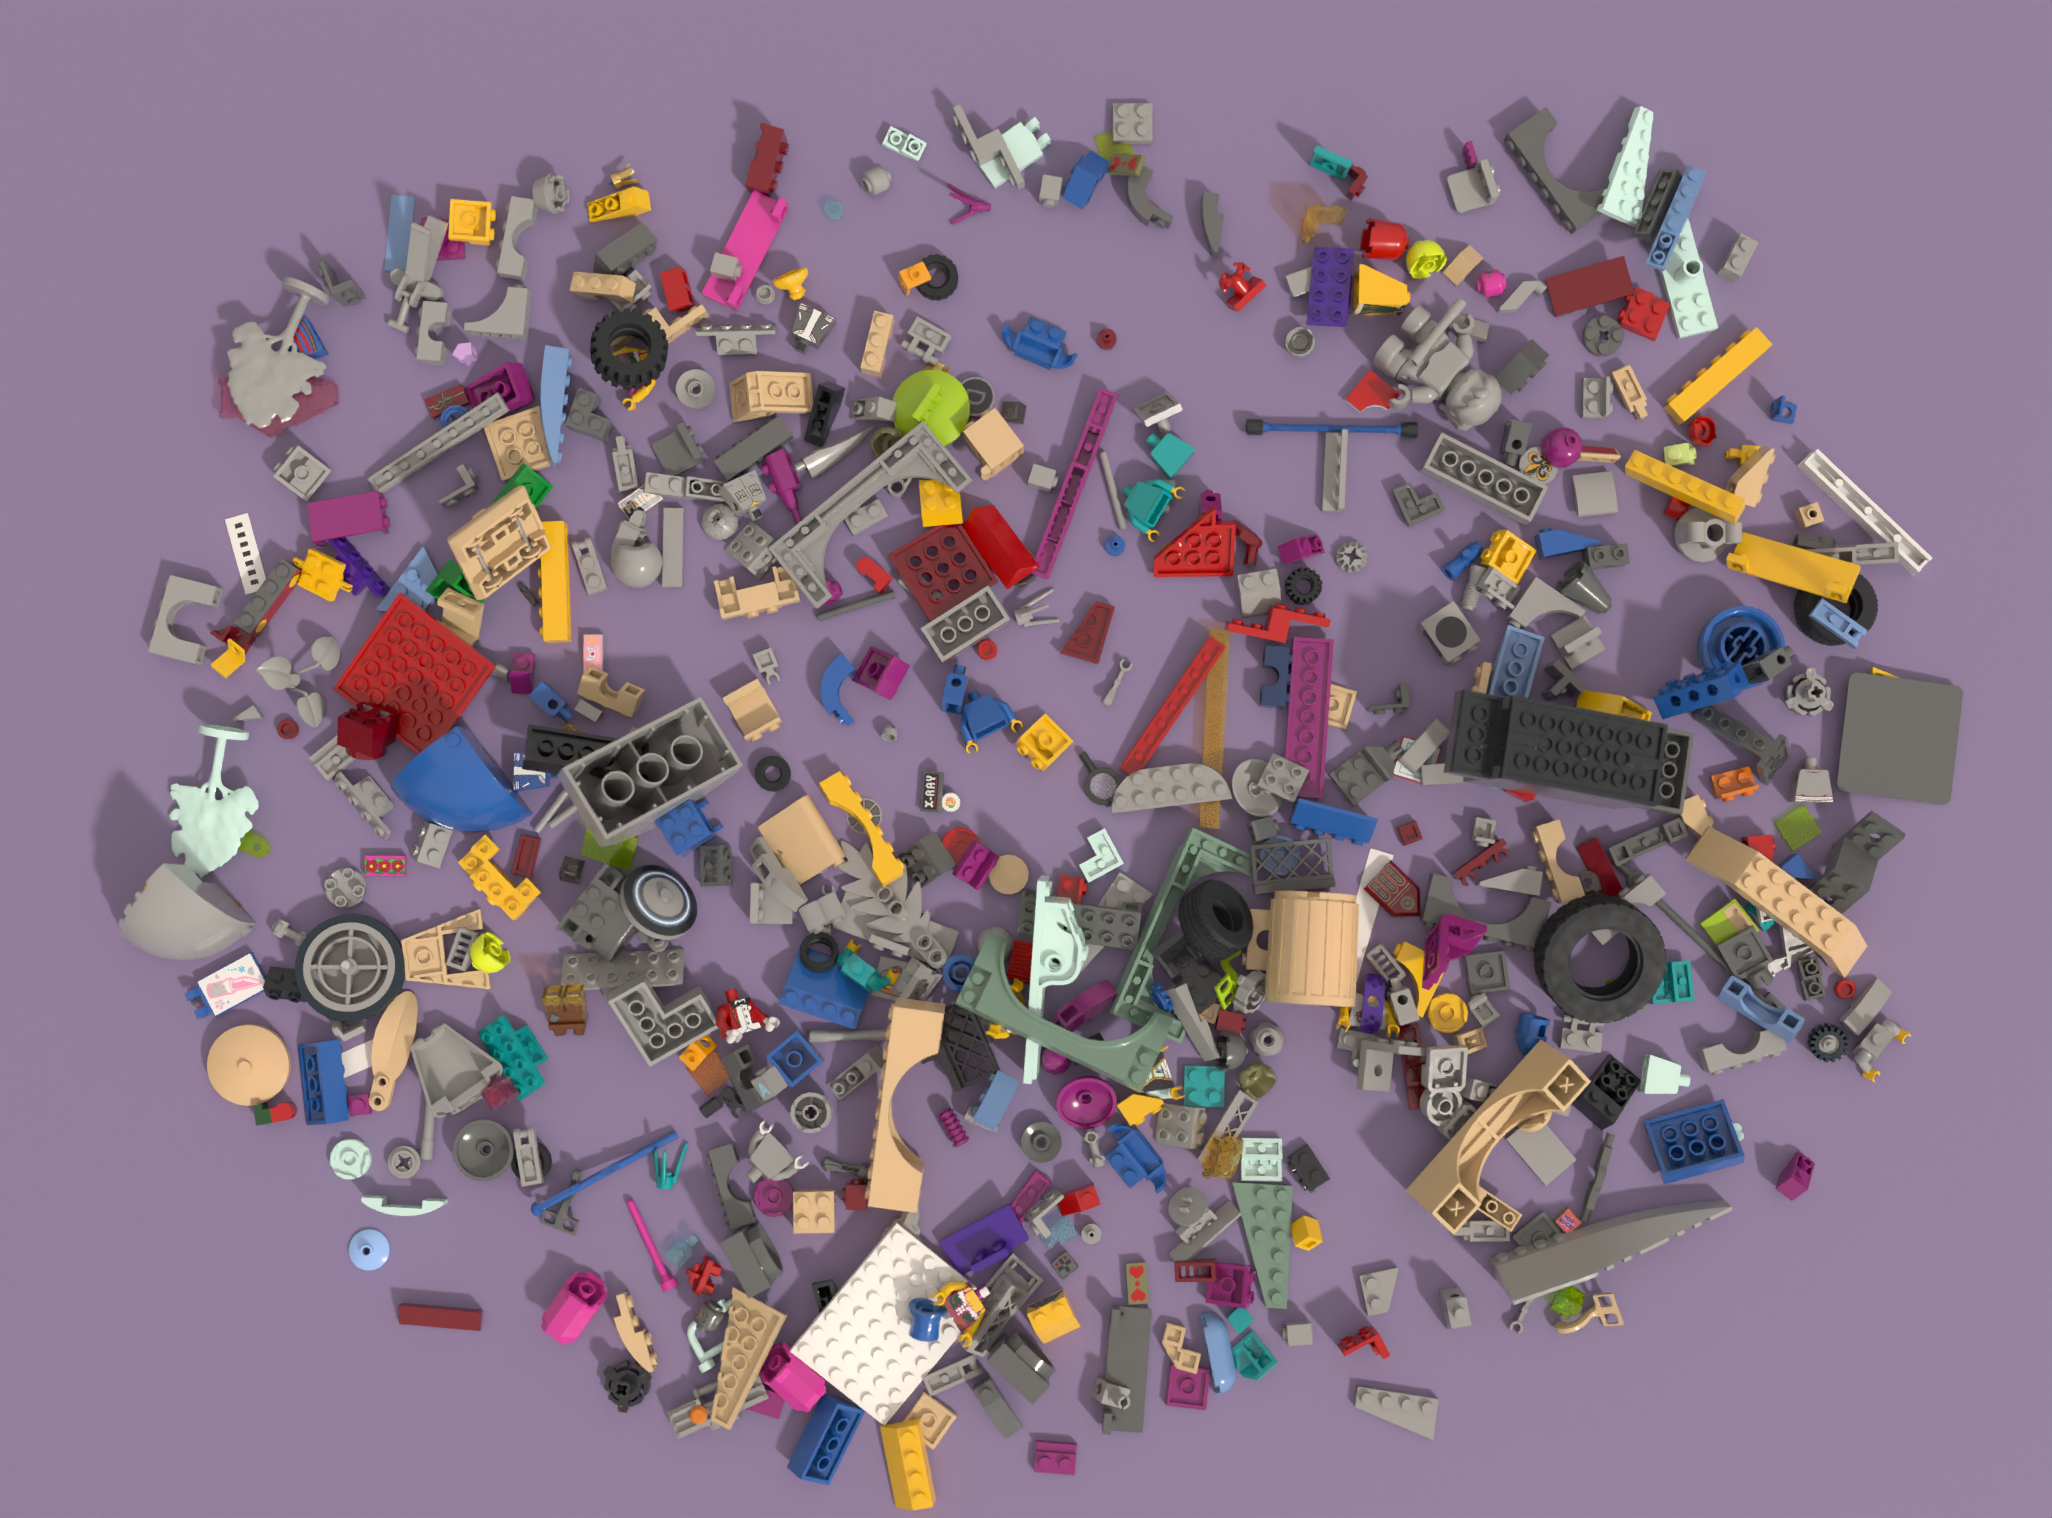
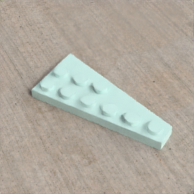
M1642 106L1634 108L1628 124V135L1622 140V151L1617 154L1608 178L1609 186L1607 189H1604L1602 194L1604 197L1603 202L1598 205L1596 210L1632 227H1636L1638 220L1642 217L1653 112Z

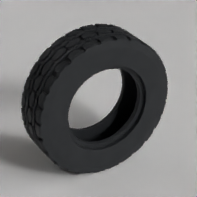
M1607 894L1582 896V898H1576L1569 901L1568 904L1562 905L1546 920V924L1542 926L1535 943L1533 959L1535 962V973L1538 975L1537 979L1552 1001L1573 1018L1589 1023L1599 1022L1600 1024L1622 1020L1635 1014L1639 1009L1641 1010L1653 998L1660 987L1666 968V950L1664 949L1663 938L1656 925L1630 902L1624 899L1621 900V898L1616 896H1608ZM1610 929L1623 933L1629 945V960L1623 973L1615 981L1602 987L1589 988L1575 983L1571 977L1569 962L1576 944L1584 936L1597 930Z

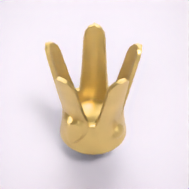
M629 163L618 173L610 175L612 182L608 183V185L614 183L616 189H619L624 185L638 183L639 181L637 179L624 180L634 174V170L631 168L625 170L630 166Z

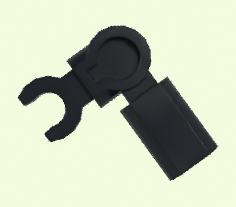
M729 1086L724 1087L718 1097L715 1095L699 1107V1110L706 1119L721 1109L723 1103L727 1107L730 1106L732 1108V1115L736 1119L739 1117L736 1113L737 1108H742L744 1112L747 1111L744 1104L738 1102L739 1098L735 1094V1090Z

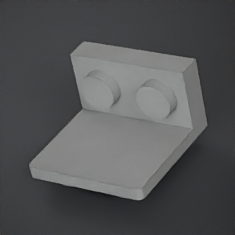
M752 521L744 527L725 549L728 554L746 567L759 580L777 560L768 549L776 540Z
M751 883L750 924L793 923V910L776 898L763 883Z

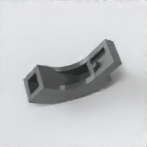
M1143 165L1140 176H1129L1127 200L1130 209L1135 217L1147 227L1150 221L1153 220L1154 224L1158 227L1169 229L1174 216L1155 207L1148 200L1146 188L1153 176V170Z

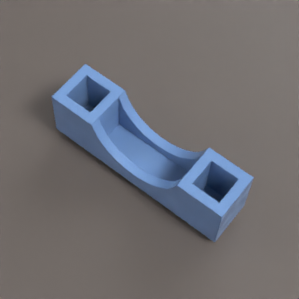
M1733 975L1721 990L1718 998L1719 1001L1790 1044L1805 1021L1803 1017L1788 1008L1779 1009L1766 1004L1753 993L1750 985Z

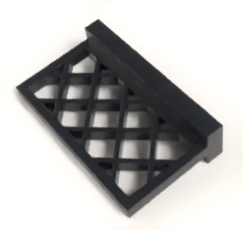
M955 1003L945 1007L944 1013L951 1015L948 1025L943 1024L938 1051L939 1058L954 1092L988 1078L991 1074L995 1075L998 1070L1000 1071L976 1014L968 1011L966 1018L956 1014L958 1005ZM954 1017L964 1020L961 1031L951 1027ZM967 1022L975 1025L976 1032L974 1036L964 1032ZM949 1030L959 1034L956 1044L948 1040ZM962 1035L973 1039L969 1049L959 1046ZM975 1041L983 1043L985 1049L982 1055L972 1051ZM957 1049L968 1053L965 1062L956 1059ZM970 1054L981 1058L977 1068L967 1064ZM983 1060L991 1062L994 1070L990 1072L981 1070ZM966 1067L976 1071L972 1080L966 1081L963 1073Z

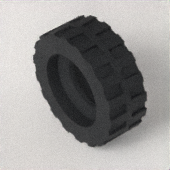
M931 254L926 258L924 257L921 262H924L928 272L934 268L942 269L946 274V281L939 287L931 286L927 281L916 286L918 291L930 300L941 301V299H947L957 288L958 271L955 264L947 256H941L940 254Z

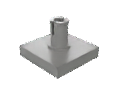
M1166 392L1134 407L1133 410L1146 427L1157 423L1159 431L1165 433L1171 429L1167 418L1182 411V407L1169 392Z

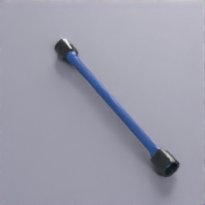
M1247 419L1246 435H1262L1263 432H1268L1269 430L1278 432L1318 431L1340 433L1341 430H1348V433L1394 432V434L1400 435V438H1417L1418 423L1401 422V425L1396 426L1277 425L1263 422V419Z

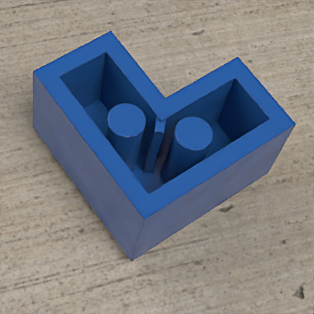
M1091 151L1086 156L1082 155L1078 163L1075 162L1070 171L1073 175L1071 179L1066 181L1063 187L1065 193L1062 198L1083 209L1089 203L1096 186L1104 178L1110 162Z

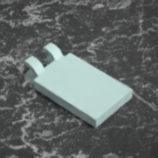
M1036 117L1031 119L1025 126L1020 122L1002 134L1019 171H1022L1043 156L1041 150L1051 144V139L1047 133L1038 140L1032 134L1040 129V123ZM999 157L981 166L977 160L975 161L994 189L1009 180L1007 175L1010 172L1007 167L1003 168Z

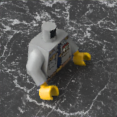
M1885 1019L1880 1024L1876 1022L1852 1051L1855 1054V1061L1863 1071V1077L1875 1082L1874 1076H1880V1072L1871 1068L1870 1064L1880 1055L1893 1037L1905 1044V1037H1911V1034L1891 1020Z

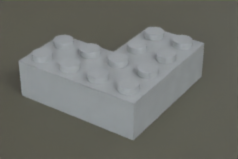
M643 973L608 993V1003L649 1067L718 1029L715 1024L717 1013L700 986L663 1005Z

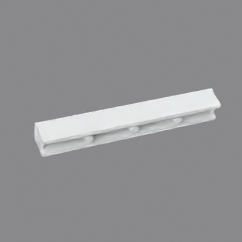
M1817 449L1810 452L1797 465L1806 476L1877 543L1898 542V563L1912 576L1920 572L1922 567L1932 559L1920 545L1821 451Z

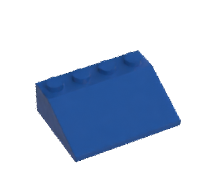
M799 948L779 1004L856 1030L869 993L840 972L842 967L837 962L832 969L823 973L809 971L800 960ZM809 948L807 950L808 957L812 961L824 962L830 958V955Z
M1724 1099L1644 1120L1663 1184L1744 1163L1745 1155Z

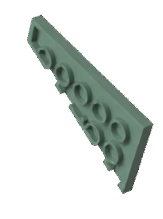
M1232 1182L1266 1308L1287 1309L1293 1186Z

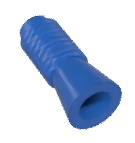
M1478 541L1470 542L1455 556L1456 558L1441 566L1444 575L1451 581H1455L1463 569L1481 555L1483 546Z

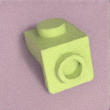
M1683 443L1664 447L1665 464L1672 467L1695 464L1694 459L1697 458L1695 447L1691 444Z

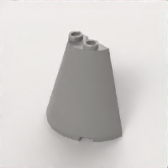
M445 1023L433 1028L428 1038L424 1039L421 1037L410 1046L429 1110L433 1116L438 1118L445 1117V1113L448 1112L452 1115L477 1102L491 1090V1087L494 1086L492 1082L495 1078L499 1079L503 1071L502 1065Z

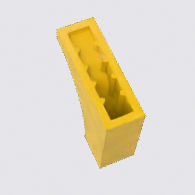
M1584 690L1577 698L1576 707L1647 721H1650L1652 715L1651 711L1620 695Z
M1401 941L1400 944H1396L1392 954L1395 955L1394 960L1407 970L1413 980L1416 994L1415 1006L1419 1017L1423 1018L1444 973L1441 974L1438 983L1434 984L1430 990L1422 988L1424 950Z

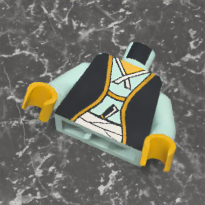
M1168 1045L1166 1047L1162 1046L1142 1092H1145L1147 1096L1159 1099L1183 1098L1184 1095L1180 1096L1177 1093V1090L1183 1087L1174 1086L1163 1054Z

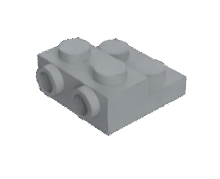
M299 445L296 448L292 446L285 454L288 457L284 463L279 462L272 470L275 472L273 477L307 502L332 470Z

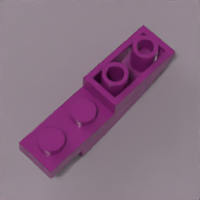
M1108 980L1089 988L1054 1014L1056 1018L1051 1023L1073 1032L1085 1020L1090 1022L1117 997L1116 990Z

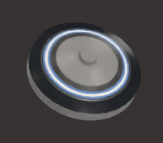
M644 865L634 869L622 883L620 901L623 911L629 921L644 934L656 939L671 940L684 935L694 924L697 917L696 898L687 882L674 871L658 865Z

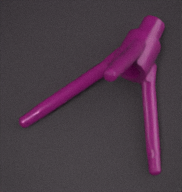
M951 184L947 185L949 189L957 193H950L949 196L970 204L969 212L950 222L952 225L971 215L977 214V212H990L991 204L974 199Z

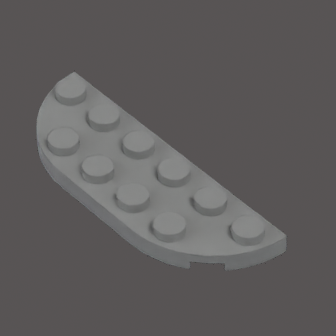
M1190 763L1147 768L1132 773L1121 782L1113 797L1112 813L1232 799V795L1224 778L1218 772L1205 765Z

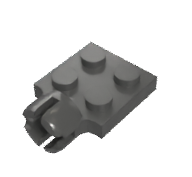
M1753 925L1716 944L1732 974L1738 979L1745 978L1753 990L1764 988L1758 978H1761L1766 985L1773 981V976L1768 969V965L1773 962V959Z

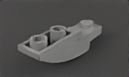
M646 472L643 493L684 500L725 502L718 490L726 482Z
M764 836L757 837L748 849L755 861L751 867L776 898L794 912H798V909L808 900L789 867L782 868Z

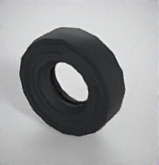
M778 756L763 758L755 768L757 783L767 791L783 789L791 778V770L788 763ZM770 766H776L780 770V777L776 781H769L765 776V771Z

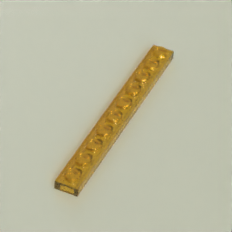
M1209 629V636L1222 643L1226 648L1207 674L1202 765L1212 768L1222 776L1230 631ZM1221 800L1200 803L1199 828L1219 829Z

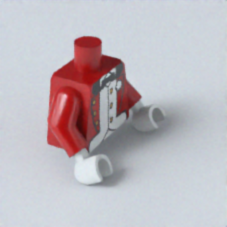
M736 988L724 991L727 1003L717 1007L715 1023L720 1030L721 1039L726 1038L728 1043H733L734 1040L738 1043L742 1038V1033L763 1027V1024H766L765 1029L768 1032L778 1028L780 1024L779 1019L776 1017L769 1018L768 1015L753 1003L750 997L739 999Z

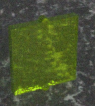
M1111 130L1106 134L1095 137L1100 156L1109 162L1113 154L1134 155L1131 143H1113V131Z
M1801 805L1774 823L1782 835L1781 839L1785 840L1791 851L1796 850L1822 833L1814 821L1815 817L1810 815L1805 805Z

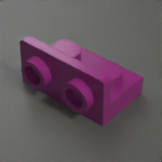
M973 840L952 874L971 885L974 889L979 890L991 870L995 867L999 856L989 848Z

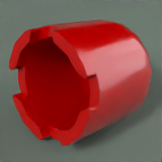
M1368 218L1366 220L1368 227L1367 230L1363 229L1360 249H1364V253L1361 254V257L1390 261L1399 259L1405 249H1408L1410 243L1405 227L1396 222Z

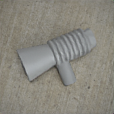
M1470 565L1468 583H1466L1467 586L1461 601L1462 609L1473 611L1476 608L1479 596H1483L1481 594L1482 590L1477 585L1487 571V568Z

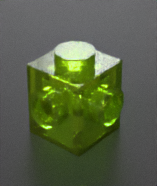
M1573 1285L1562 1288L1555 1293L1550 1308L1568 1320L1571 1316H1576L1581 1311L1586 1294Z

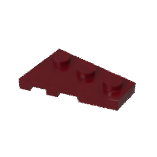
M1096 601L1060 654L1098 665L1115 607Z

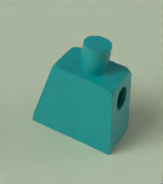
M1152 433L1146 440L1154 448L1149 458L1168 480H1171L1195 452L1194 447L1170 433H1167L1163 439Z

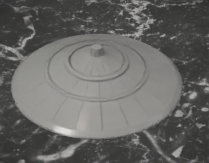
M1249 759L1242 762L1233 774L1232 789L1239 805L1249 814L1257 817L1270 816L1278 811L1284 798L1274 793L1268 794V796L1261 793V787L1257 785L1268 763L1259 759Z

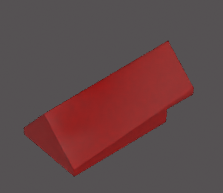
M994 505L973 508L963 524V528L983 559L1006 589H1009L1039 568L1035 559Z

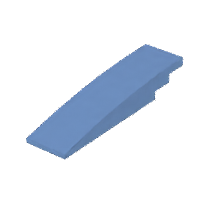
M1507 625L1492 666L1486 694H1494L1501 697L1516 695L1528 698L1545 637ZM1480 785L1492 790H1498V788Z

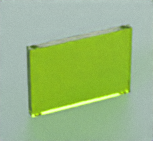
M587 826L580 855L631 870L639 837H632L616 845L600 846Z

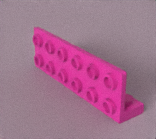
M757 191L752 192L722 252L724 255L739 259L742 265L741 275L737 277L736 282H731L713 277L711 274L702 291L703 296L736 312L738 311L789 210L787 200L780 197L776 201Z

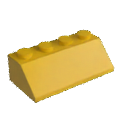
M920 1418L886 1424L885 1426L881 1425L880 1430L896 1508L918 1510L933 1507L936 1495Z

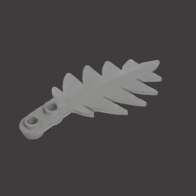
M841 841V846L848 862L840 864L838 868L860 879L842 886L841 889L857 896L871 898L852 905L851 909L869 915L886 916L869 922L866 926L880 932L901 934L893 938V941L896 943L912 942L931 967H943L948 957L943 948L927 930L930 912L926 911L921 917L922 889L919 881L916 882L907 897L908 878L906 864L903 863V876L882 888L872 872L873 855L869 845L865 843L859 852L850 844ZM925 941H929L927 947H923ZM936 956H941L940 961H935Z

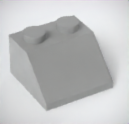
M1277 568L1236 576L1235 582L1242 618L1266 614L1270 605L1276 606V603L1281 604Z

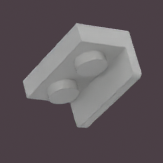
M1606 376L1603 379H1582L1581 419H1606L1612 413L1613 402H1610V394L1613 392V382H1610V376Z

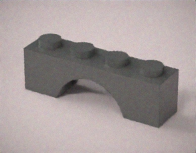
M731 1142L708 1150L707 1161L709 1166H713L715 1174H712L715 1186H719L720 1194H718L721 1206L724 1205L726 1210L724 1214L726 1225H730L731 1229L754 1223L757 1218L752 1201L738 1197L732 1191L729 1183L730 1172L740 1161L735 1143Z

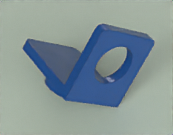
M1780 396L1772 402L1770 409L1772 413L1771 420L1793 424L1797 405L1786 403L1785 396ZM1784 407H1787L1791 412L1788 418L1781 416Z

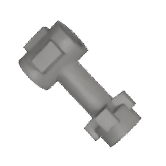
M281 919L277 922L275 921L271 933L280 938H283L285 935L295 940V945L300 947L308 933L304 931L298 933L288 928L290 924Z
M1091 1128L1087 1129L1083 1137L1084 1141L1089 1143L1093 1158L1089 1159L1090 1163L1093 1165V1168L1105 1165V1157L1100 1155L1097 1144L1099 1134Z

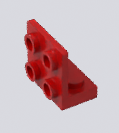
M1373 1326L1361 1328L1358 1331L1359 1334L1353 1337L1351 1335L1346 1336L1337 1345L1344 1356L1367 1344L1370 1345L1375 1355H1380L1383 1360L1391 1356L1380 1334Z

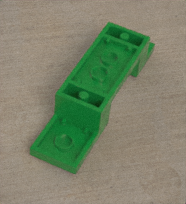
M522 463L492 504L514 488L523 485L536 509L553 486ZM451 559L447 561L425 590L436 599H439L445 590L450 588L476 600L460 566Z

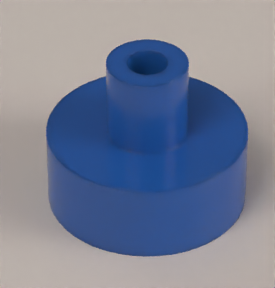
M1117 535L1109 537L1105 543L1106 552L1111 556L1121 555L1125 549L1124 540Z

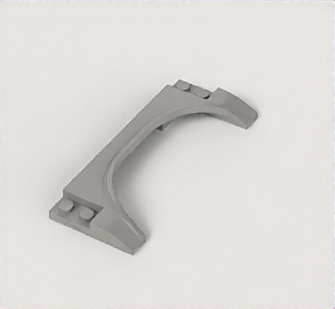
M924 421L768 548L816 609L832 597L824 574L825 550L832 533L849 514L877 491L898 480L926 478L943 483L958 494L973 481Z

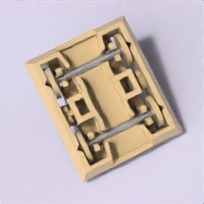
M523 485L514 488L487 509L483 508L472 516L471 521L447 538V542L477 601L487 598L551 549V544L544 531L543 524Z

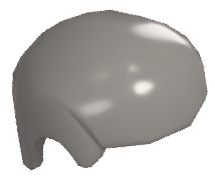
M1293 328L1286 335V349L1293 356H1307L1314 349L1315 337L1308 328Z

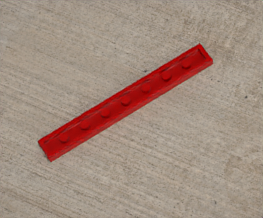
M1208 637L1130 751L1120 769L1131 775L1144 768L1226 646L1213 637Z

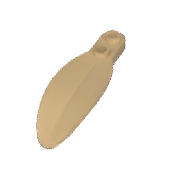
M411 991L401 993L387 1007L374 1034L371 1051L374 1080L369 1104L376 1111H382L390 1106L396 1079L405 1069L411 1054L410 1046L414 1043L418 1016L417 997ZM381 1078L386 1080L385 1085L381 1083ZM377 1098L381 1099V1104L376 1102Z

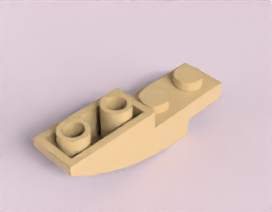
M627 1290L620 1292L616 1295L621 1313L614 1317L616 1328L634 1359L648 1372H652L656 1369L658 1358L651 1349V1344H653L651 1333H647L646 1328L638 1330L639 1319L637 1315H634L632 1309L634 1307L633 1297L628 1294Z

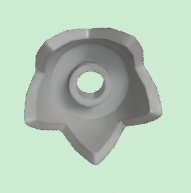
M1261 1021L1257 1028L1248 1034V1040L1253 1046L1255 1054L1265 1057L1276 1055L1281 1051L1284 1034L1281 1028L1274 1026L1268 1021ZM1266 1036L1271 1037V1042L1269 1044H1266L1264 1042V1038Z

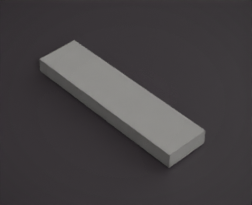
M663 508L662 587L683 588L684 508Z

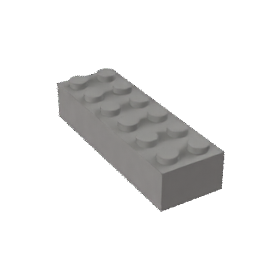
M1442 432L1437 437L1420 470V473L1524 526L1532 521L1548 489V486Z

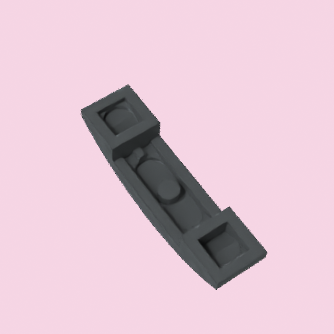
M1681 817L1632 836L1607 849L1615 867L1638 856L1689 835Z

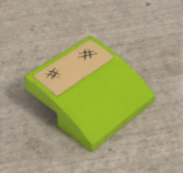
M1735 898L1699 923L1715 945L1751 925L1754 926L1757 932L1760 931Z

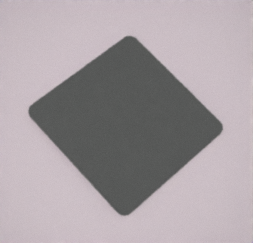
M1858 672L1852 673L1848 678L1836 779L1838 790L1911 801L1947 804L1951 799L1963 699L1962 689L1955 685Z

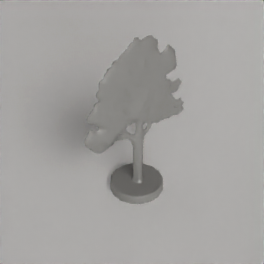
M290 277L284 278L282 286L287 291L298 296L299 299L286 329L277 336L267 335L263 333L257 323L246 322L236 327L232 332L233 342H241L242 346L227 351L230 366L232 367V370L228 373L229 380L227 382L231 397L242 413L246 424L253 423L258 428L270 425L272 418L276 415L281 418V423L290 420L299 407V402L292 397L293 394L300 391L306 395L311 394V384L306 380L313 376L318 378L324 374L323 370L326 369V365L322 361H317L304 353L297 352L294 334L308 301L327 306L330 297L316 287ZM283 341L278 351L271 349V345L274 342ZM289 346H292L291 352L288 351Z

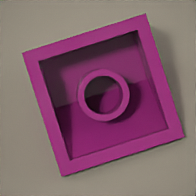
M870 646L852 681L879 696L892 700L910 665L894 655Z

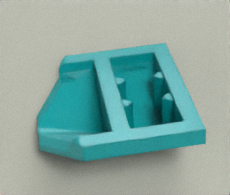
M1253 1330L1232 1348L1236 1369L1243 1377L1258 1381L1279 1363Z

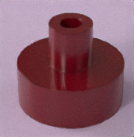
M1103 329L1098 333L1097 344L1101 349L1110 350L1115 346L1117 337L1114 331Z

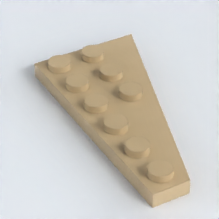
M736 1287L732 1289L733 1296L731 1306L729 1307V1320L721 1355L722 1363L717 1380L719 1381L711 1416L713 1422L728 1430H731L787 1317L786 1314L754 1297L748 1298L745 1292Z

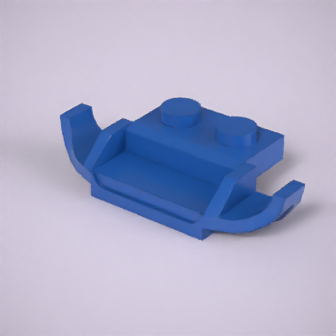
M1030 317L1024 331L1019 330L1018 334L1013 332L1008 324H1005L1002 329L1003 340L1008 348L1014 352L1015 356L1048 370H1051V368L1062 369L1069 367L1075 362L1078 355L1076 353L1072 355L1062 353L1063 348L1061 345L1066 337V331L1033 317Z
M1115 1123L1107 1129L1108 1132L1115 1134L1119 1139L1117 1141L1119 1145L1104 1157L1126 1185L1131 1188L1145 1178L1147 1181L1149 1179L1152 1181L1157 1194L1165 1189L1166 1171L1163 1160L1139 1129L1136 1130L1124 1123Z

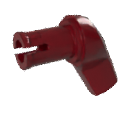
M1232 520L1236 523L1235 536L1246 546L1244 564L1256 565L1258 549L1262 546V540L1250 528L1237 520Z

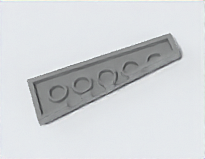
M1119 872L1097 906L1121 909L1123 902L1144 905L1152 896V893ZM1085 943V945H1089L1088 958L1083 962L1080 972L1104 946Z

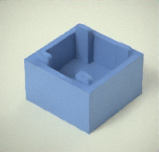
M999 1070L996 1075L991 1074L989 1078L991 1084L988 1088H983L979 1098L981 1103L979 1107L975 1106L972 1114L975 1115L973 1121L993 1131L1003 1117L1020 1082Z

